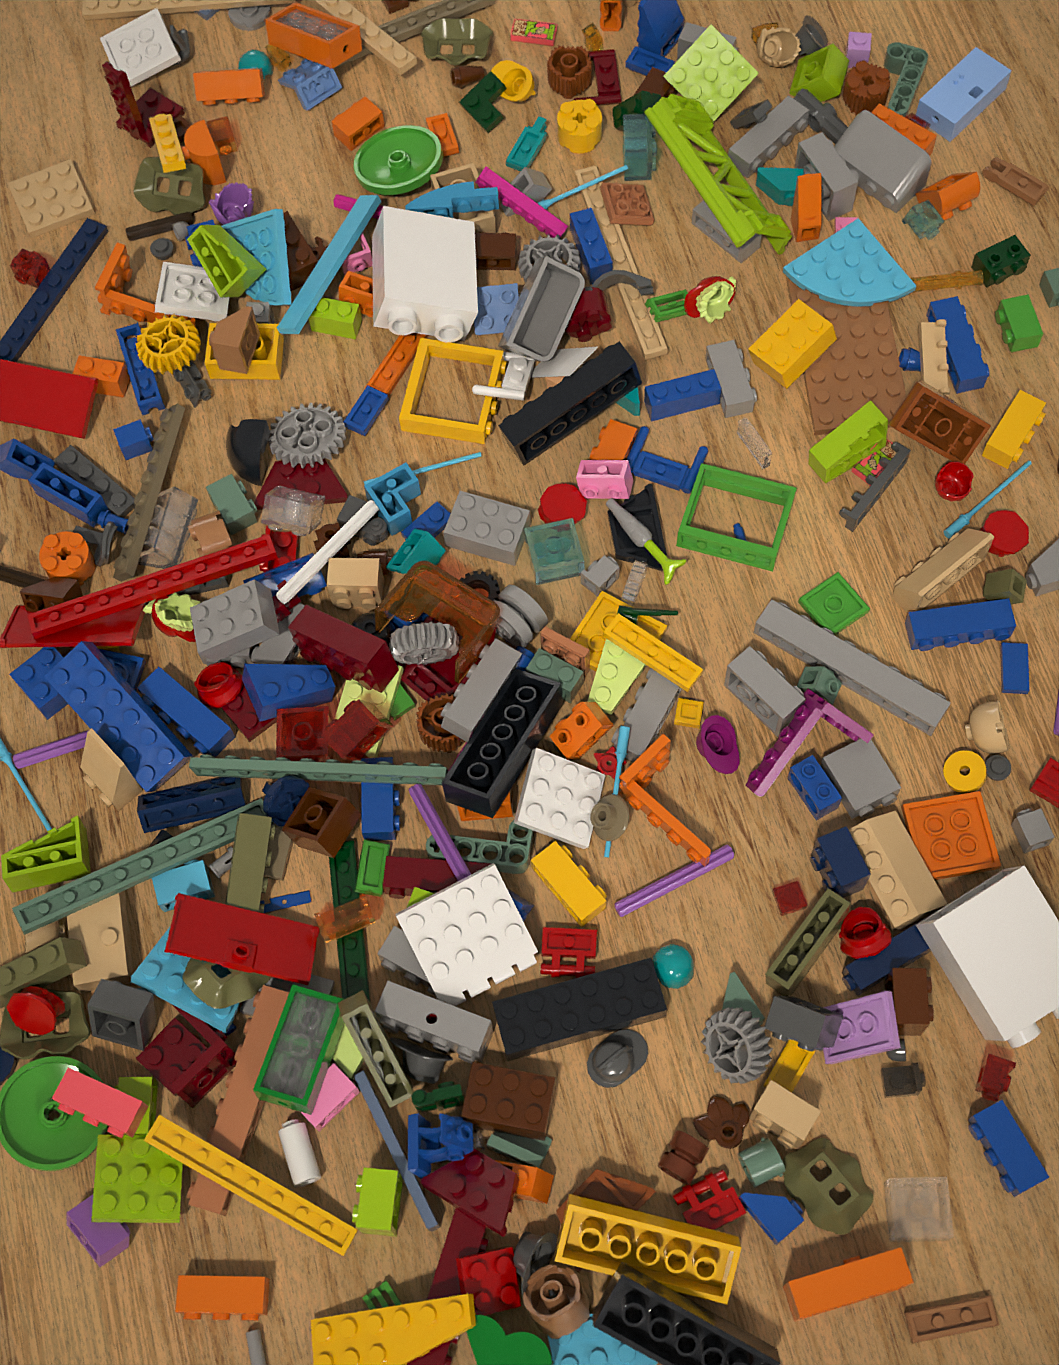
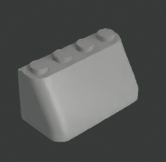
M867 110L861 111L854 118L834 146L839 156L845 159L850 171L856 174L858 178L857 186L895 213L903 208L916 195L915 193L921 191L926 186L931 167L929 154Z
M547 256L536 259L498 347L536 361L544 362L550 360L556 352L583 291L585 281L582 274Z

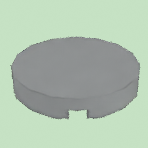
M270 5L228 8L230 22L234 27L244 31L260 29L266 25L265 19L271 16Z

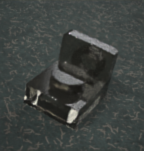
M918 1062L912 1063L910 1066L888 1067L880 1070L884 1098L916 1096L920 1094L922 1087H925V1074L923 1070H919Z

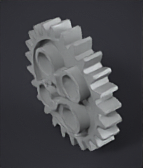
M310 403L307 408L300 404V408L297 410L292 406L290 413L282 411L284 417L276 416V423L270 424L271 430L268 443L272 454H275L277 460L282 459L284 465L290 462L293 468L297 463H300L301 468H304L306 463L314 467V463L317 461L322 465L324 458L332 460L331 453L339 454L338 447H344L343 440H346V429L342 416L338 417V412H332L330 406L323 410L321 403L316 408L313 407V403Z

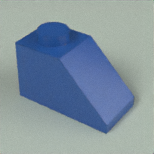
M14 438L0 445V470L12 477L29 480L43 462L54 467L55 463L52 459Z
M743 1193L739 1197L743 1207L775 1245L779 1244L804 1221L801 1216L803 1211L794 1200L789 1202L786 1197Z

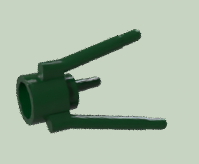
M621 605L617 614L619 613L636 625H638L639 615L677 616L679 614L678 611L638 609Z

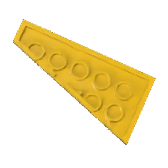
M473 1294L311 1319L313 1364L407 1365L408 1362L415 1358L422 1357L429 1353L431 1349L452 1340L476 1326Z

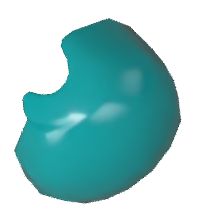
M252 49L244 53L239 59L238 69L262 68L263 81L266 75L273 74V64L263 51Z
M670 944L661 947L653 955L652 961L657 978L664 987L678 989L686 986L693 978L694 962L690 953L683 946Z

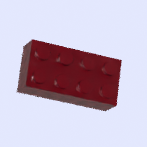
M305 605L288 626L293 636L292 640L298 645L301 651L300 655L305 660L326 665L330 672L334 670L340 673L346 680L351 681L353 679L367 690L374 689L382 693L399 671L385 640L313 607Z

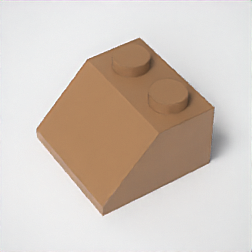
M247 306L217 322L215 330L210 333L209 345L212 346L214 359L217 360L219 369L244 374L248 373L260 336L252 307Z

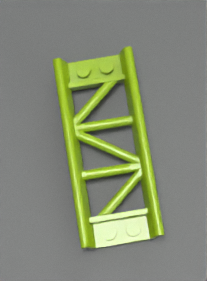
M670 94L668 98L662 97L652 108H647L644 114L734 245L739 248L755 234H763L778 255L784 253L786 244L792 238L790 229L780 215L768 213L712 133L711 129L714 125L702 104L697 100ZM688 139H690L692 142H694L699 147L704 149L706 152L698 151L696 148L692 146ZM704 162L715 164L718 168L717 172L712 175ZM725 178L729 185L721 184L720 181Z

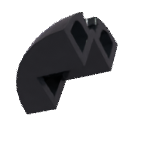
M241 420L239 426L231 425L227 432L226 451L228 460L234 471L241 478L249 483L262 486L267 471L263 456L270 436L267 420Z

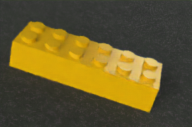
M569 1194L555 1249V1261L614 1276L620 1263L623 1262L675 1292L728 1304L741 1244L739 1237Z

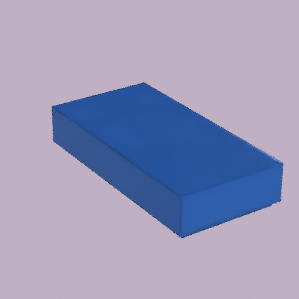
M1002 642L1000 645L1002 693L1028 694L1030 691L1028 644Z

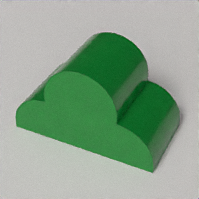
M475 1315L476 1326L466 1331L477 1365H553L548 1347L538 1336L532 1333L515 1332L506 1335L505 1331L495 1320L484 1315Z

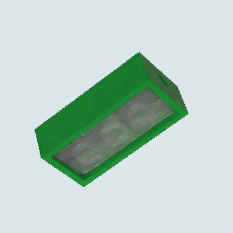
M292 985L253 1088L259 1100L312 1115L344 1026L338 1002L344 999Z

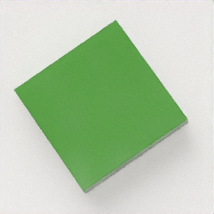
M839 572L798 600V603L819 627L831 630L834 636L869 613L870 610L868 605Z

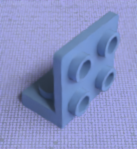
M304 59L296 69H289L284 72L283 77L278 80L280 85L294 89L303 109L307 111L342 88L334 69L308 59Z
M517 283L477 287L478 314L474 320L476 335L504 333L519 299Z

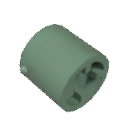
M762 1137L759 1143L737 1154L741 1167L754 1188L778 1175L782 1177L785 1172L783 1161L769 1138L765 1139Z

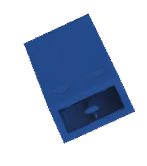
M641 0L638 6V47L666 57L677 44L684 28V17L676 0Z

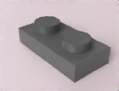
M767 99L744 108L730 121V124L734 129L742 126L747 128L754 122L758 124L767 117L766 113L772 108V105Z

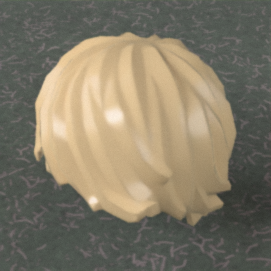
M772 27L769 30L764 28L757 41V54L769 66L781 67L788 65L795 60L799 54L798 52L801 51V48H799L800 39L787 27L776 29Z

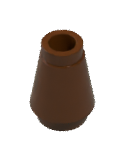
M456 65L455 68H451L452 84L459 88L484 78L482 66Z

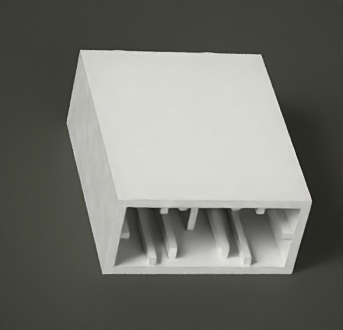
M383 206L372 235L373 326L389 329L396 335L418 333L435 336L442 342L465 341L478 314L474 222Z
M1025 865L1003 869L916 924V927L985 1040L1008 1041L1011 1048H1017L1030 1042L1041 1033L1036 1021L1051 1011L1056 1019H1059V921Z

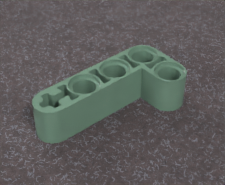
M899 42L891 43L887 47L884 68L888 69L890 73L900 75L888 108L905 118L908 117L925 73L928 61V53L925 50Z
M514 820L509 825L506 842L450 835L458 851L463 848L471 850L468 856L462 857L464 862L494 863L498 872L521 874L529 867L533 832L531 829L515 824ZM518 830L528 832L523 838H518L514 835ZM431 835L426 841V851L429 859L446 860L441 850L438 853L434 851L437 850L438 844L433 835ZM489 851L498 854L493 860L484 858V855ZM514 855H522L524 857V860L520 863L510 861Z

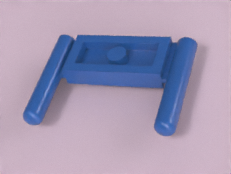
M642 426L626 459L629 461L631 473L648 481L690 494L700 465L704 463L707 456L708 448L705 446L699 448L689 469L686 465L645 451L640 452L649 433L648 427Z

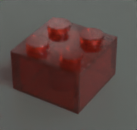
M358 699L357 701H351L344 708L343 711L345 713L338 720L334 719L326 726V732L321 737L342 759L360 761L394 725L374 704Z
M329 706L277 709L276 758H287L291 761H300L307 758L316 762H326V760L333 759V716Z

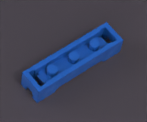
M139 323L116 329L142 415L149 414L148 410L154 407L158 408V410L165 409L154 372L150 368L147 369L138 356L136 337L141 334ZM128 336H136L134 338L127 339Z

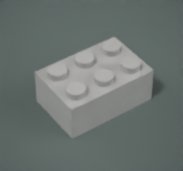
M823 132L799 142L794 168L804 169V174L821 173V212L826 219L830 221L835 219V217L852 211L858 178L847 167L845 159L836 152L832 141L827 139Z
M459 491L443 532L445 546L515 566L531 525L530 510Z
M255 579L190 607L198 654L214 662L280 634L271 589Z
M751 646L727 665L724 686L779 738L782 729L788 726L794 718L797 708L805 703L806 699L803 692L797 686H791L786 681L784 674L779 669H774L767 663L766 657L760 651H755Z

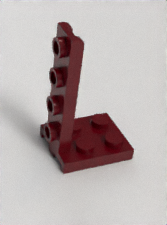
M108 61L102 65L105 80L111 90L110 94L116 104V111L120 115V118L116 121L117 128L126 130L130 133L131 137L136 140H142L146 143L147 147L151 148L155 143L152 139L153 133L149 118L159 114H171L174 120L180 115L183 116L185 114L183 107L152 88H149L136 101L126 72L116 70Z
M172 1005L211 1045L196 1056L195 1062L187 1070L179 1072L174 1078V1082L170 1085L171 1089L190 1107L194 1108L236 1066L237 1061L235 1060V1053L225 1043L228 1037L217 1028L212 1030L206 1022Z

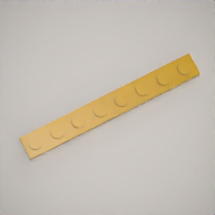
M161 1115L157 1117L144 1139L148 1144L341 1256H344L358 1231Z

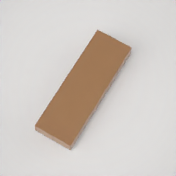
M991 1295L904 1313L912 1344L999 1326Z

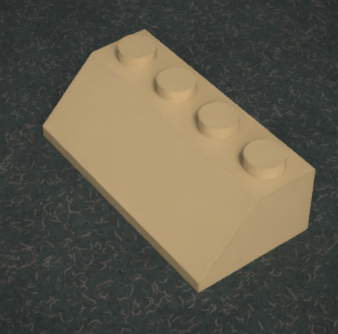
M967 528L961 534L959 532L955 533L949 539L948 545L943 549L938 547L930 555V559L927 562L921 561L913 568L911 575L907 578L905 576L901 577L894 584L893 587L895 589L892 599L907 613L924 610L985 560L994 536L991 533Z
M897 811L867 819L849 829L871 873L869 881L896 929L901 931L948 905Z

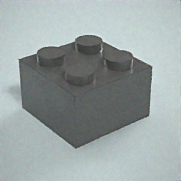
M101 979L87 1005L93 1037L144 1051L157 1025L153 993L143 988L136 989L123 985L118 981Z
M774 996L765 1027L767 1030L772 1031V1036L777 1039L798 1041L797 1046L814 1052V1049L823 1051V1048L834 1047L843 1015L794 996Z

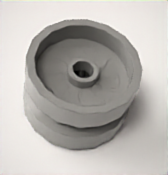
M509 584L498 595L499 601H492L483 610V614L488 621L497 627V634L514 647L521 646L525 648L533 639L532 632H540L548 624V618L540 605L529 594L519 587Z

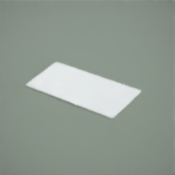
M598 347L556 349L554 356L550 360L540 362L533 369L531 378L570 376Z

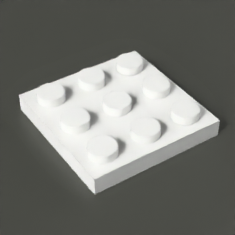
M157 8L100 38L110 63L116 70L126 72L130 86L181 61L161 13Z
M163 262L155 312L212 321H220L227 317L230 297L220 298L203 267Z
M539 748L533 749L514 823L576 847L588 848L593 830L590 815L593 807L600 800L605 774Z

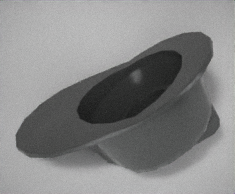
M806 15L802 27L795 35L800 39L799 48H801V51L798 52L799 55H809L826 47L828 44L826 33L821 25L813 17Z
M629 1029L619 1030L606 1038L589 1054L587 1061L588 1074L599 1086L606 1088L616 1087L625 1082L646 1063L648 1045L639 1033Z
M393 1037L389 1040L395 1046L403 1049V1067L405 1072L417 1081L431 1084L437 1083L445 1061L453 1060V1057L430 1051L400 1038Z
M524 1232L515 1248L513 1262L516 1272L523 1278L522 1296L526 1292L528 1287L527 1281L530 1276L538 1269L549 1265L557 1244L556 1235L553 1232H548L543 1236Z

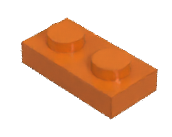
M444 113L426 118L428 130L432 131L440 141L443 157L459 153V147L448 114Z

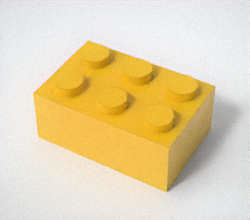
M798 299L748 350L753 363L787 389L837 340L832 323Z
M209 323L205 366L210 379L280 380L284 337L277 329L279 324H257L260 336L248 373L244 374L219 369L217 360L214 359L212 346L209 345L210 333L215 330L217 323Z

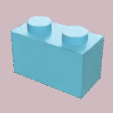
M191 860L184 863V866L173 868L152 878L157 902L163 912L174 910L175 896L178 893L205 900L215 897L209 869L203 860Z

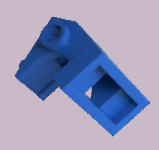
M419 1113L408 1115V1170L422 1179L431 1174V1163L464 1159V1155L473 1151L472 1123L463 1121V1118L459 1116L451 1117L441 1113L439 1114L441 1127L431 1128V1122Z

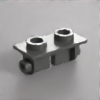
M190 361V367L183 366L182 372L178 369L174 370L175 380L180 383L185 397L191 401L194 408L197 407L198 400L203 399V401H207L211 398V390L205 380H198L201 379L202 375L194 362Z

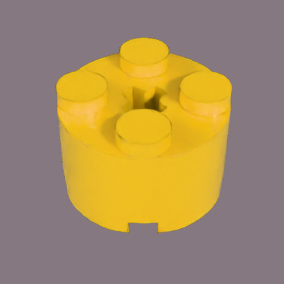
M591 99L574 100L561 104L557 115L558 141L563 148L565 146L572 153L582 154L595 149V145L598 142L600 143L602 139V113L596 106L595 101Z

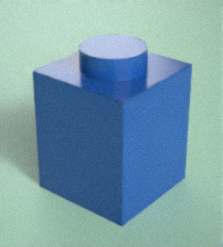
M141 419L113 429L125 460L153 450L150 442L154 438L150 428H144Z

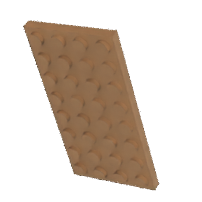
M786 276L791 306L800 299L833 324L837 340L803 372L814 435L831 433L870 400L888 419V428H892L889 422L906 398V391L901 367H899L900 362L887 301L873 303V306L859 307L835 304L820 299L819 295L807 289H801Z

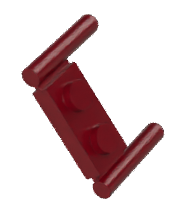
M615 49L589 51V58L594 61L598 96L574 98L573 101L591 99L595 101L596 106L621 103Z

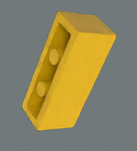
M1020 390L986 443L982 456L1006 469L1010 467L1013 461L1017 463L1024 452L1021 447L1024 443L1028 445L1035 434V431L1032 429L1035 425L1039 427L1046 416V413L1043 412L1046 402Z
M554 841L530 860L531 868L582 928L606 909L605 899L607 895L599 885L594 887L588 880L590 875L582 865L577 867L571 860L573 855L565 845L560 847Z

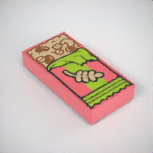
M514 19L510 35L511 41L554 46L557 24Z
M886 439V446L859 461L852 468V473L864 482H866L865 478L868 475L877 478L884 470V467L879 464V460L885 457L891 461L896 454L891 449L893 443Z

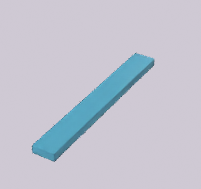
M378 195L359 196L277 326L280 334L300 333L380 205L381 199Z

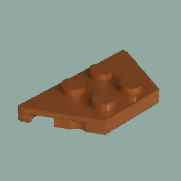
M596 1169L572 1195L638 1211L656 1191L652 1187ZM567 1200L556 1210L561 1225ZM574 1266L575 1270H576L578 1273L583 1269V1268Z

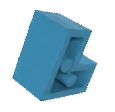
M405 462L364 485L367 500L375 502L379 509L376 514L379 518L385 520L391 536L404 530L412 523L411 512L405 503L421 495L419 480Z

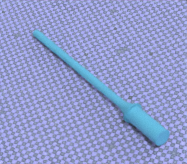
M624 165L552 199H542L537 204L547 210L553 203L628 169V166Z
M481 452L412 471L416 475L481 457ZM377 478L364 481V485L370 483L371 481Z
M1028 460L970 512L964 515L961 514L954 523L943 531L944 535L950 539L965 525H968L971 517L1032 464L1031 461Z
M620 726L615 752L617 768L613 794L618 795L619 776L621 775L622 763L626 755H628L627 747L630 727ZM606 841L604 857L609 858L611 841Z
M0 738V761L9 766L46 830H51L50 824L12 762V753L8 751Z

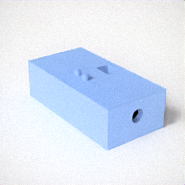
M975 47L919 100L915 118L951 142L1006 89L1012 70Z

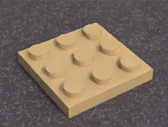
M71 159L8 183L31 238L95 214Z

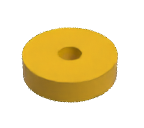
M963 750L955 752L946 760L943 774L947 785L952 790L965 794L975 792L983 786L987 778V769L984 760L978 754ZM962 769L970 770L968 775L960 774Z

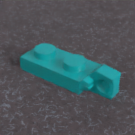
M538 116L533 127L525 126L506 159L507 167L521 171L524 167L530 168L546 140L547 119Z

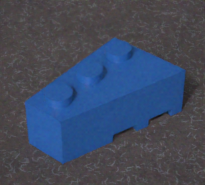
M244 664L242 681L260 722L332 702L336 686L326 665Z

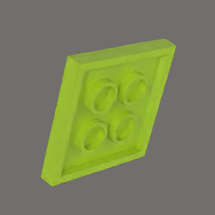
M711 24L667 71L664 77L683 97L699 101L713 123L759 73Z
M98 1135L91 1222L179 1223L183 1163L145 1142L144 1139L147 1135H134L133 1138L124 1135L122 1139L115 1135Z

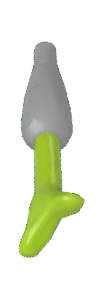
M613 498L609 499L606 502V506L612 511L630 539L638 547H645L661 564L664 572V583L668 585L673 578L675 569L683 566L686 560L669 559L652 541V533L649 529L622 508Z

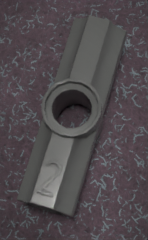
M801 89L793 99L809 110L808 124L810 128L815 132L822 131L836 144L848 126L837 117L836 110L830 103L826 102L823 104L807 89Z

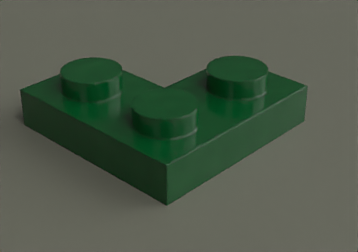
M490 71L459 101V104L489 133L504 119L503 115L492 103L507 88Z

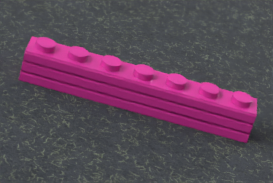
M487 166L478 176L475 183L480 188L498 187V200L504 206L511 208L515 214L525 218L526 222L536 226L539 231L547 235L549 233L551 238H555L557 235L561 237L567 229L568 225Z

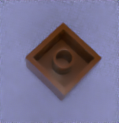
M309 787L283 826L282 831L298 847L335 858L362 814L346 797Z
M892 968L884 980L885 991L892 992L898 1035L921 1036L926 1028L929 1027L930 1022L934 1020L933 1005H929L928 994L932 992L931 977H927L926 968Z

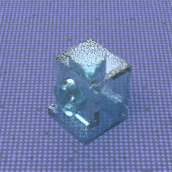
M927 200L912 206L902 222L903 224L908 223L919 239L927 237L930 240L940 232L939 228L944 223V219L931 202Z

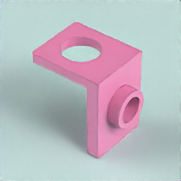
M363 232L360 235L363 251L347 256L342 264L344 275H346L347 271L360 272L365 268L373 266L371 251Z

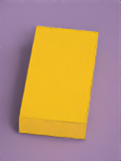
M789 1039L763 1086L767 1087L772 1080L792 1093L815 1051L802 1049L797 1046L798 1041Z

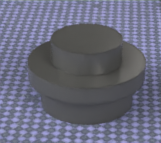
M159 238L152 242L150 250L157 259L167 260L172 256L174 247L169 239Z
M993 755L985 762L987 776L992 780H1005L1011 773L1009 760L1001 755Z

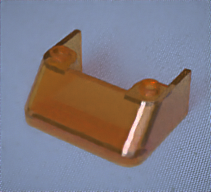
M419 561L411 567L376 607L375 630L380 633L394 616L403 621H414L423 612L442 624H449L455 627L457 633L463 637L458 645L460 656L455 662V681L460 683L471 666L478 661L484 646L488 644L499 621L500 608L494 601L431 562Z

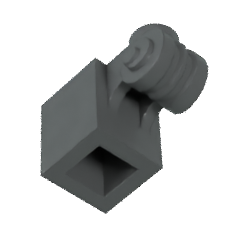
M349 495L337 517L340 528L367 501ZM372 516L354 536L363 539L369 545L375 546L376 543L387 539L388 529L385 520L382 518H374L372 520Z

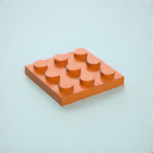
M981 791L902 805L901 809L907 831L934 880L1000 869L1001 862Z

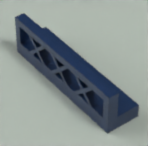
M220 777L138 796L137 813L143 832L148 833L222 816L247 805L242 790V778Z

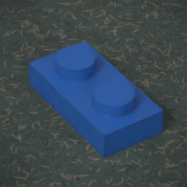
M635 46L626 60L625 68L647 76L652 67L667 73L675 64V61Z
M367 385L343 422L345 427L366 436L389 400L388 395Z
M436 501L401 532L402 537L406 540L414 529L429 532L435 538L445 529L451 513Z

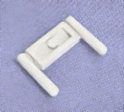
M504 352V361H508L509 364L502 388L474 385L472 387L473 394L524 401L535 360L512 352Z

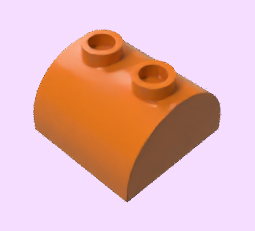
M204 120L198 121L191 125L185 133V146L181 147L185 160H189L187 162L197 164L202 168L204 184L219 185L226 183L221 161Z
M977 172L951 174L915 194L920 206L927 215L932 218H940V221H943L953 216L952 210L958 208L959 211H962L972 206L971 200L977 198L980 194V180Z

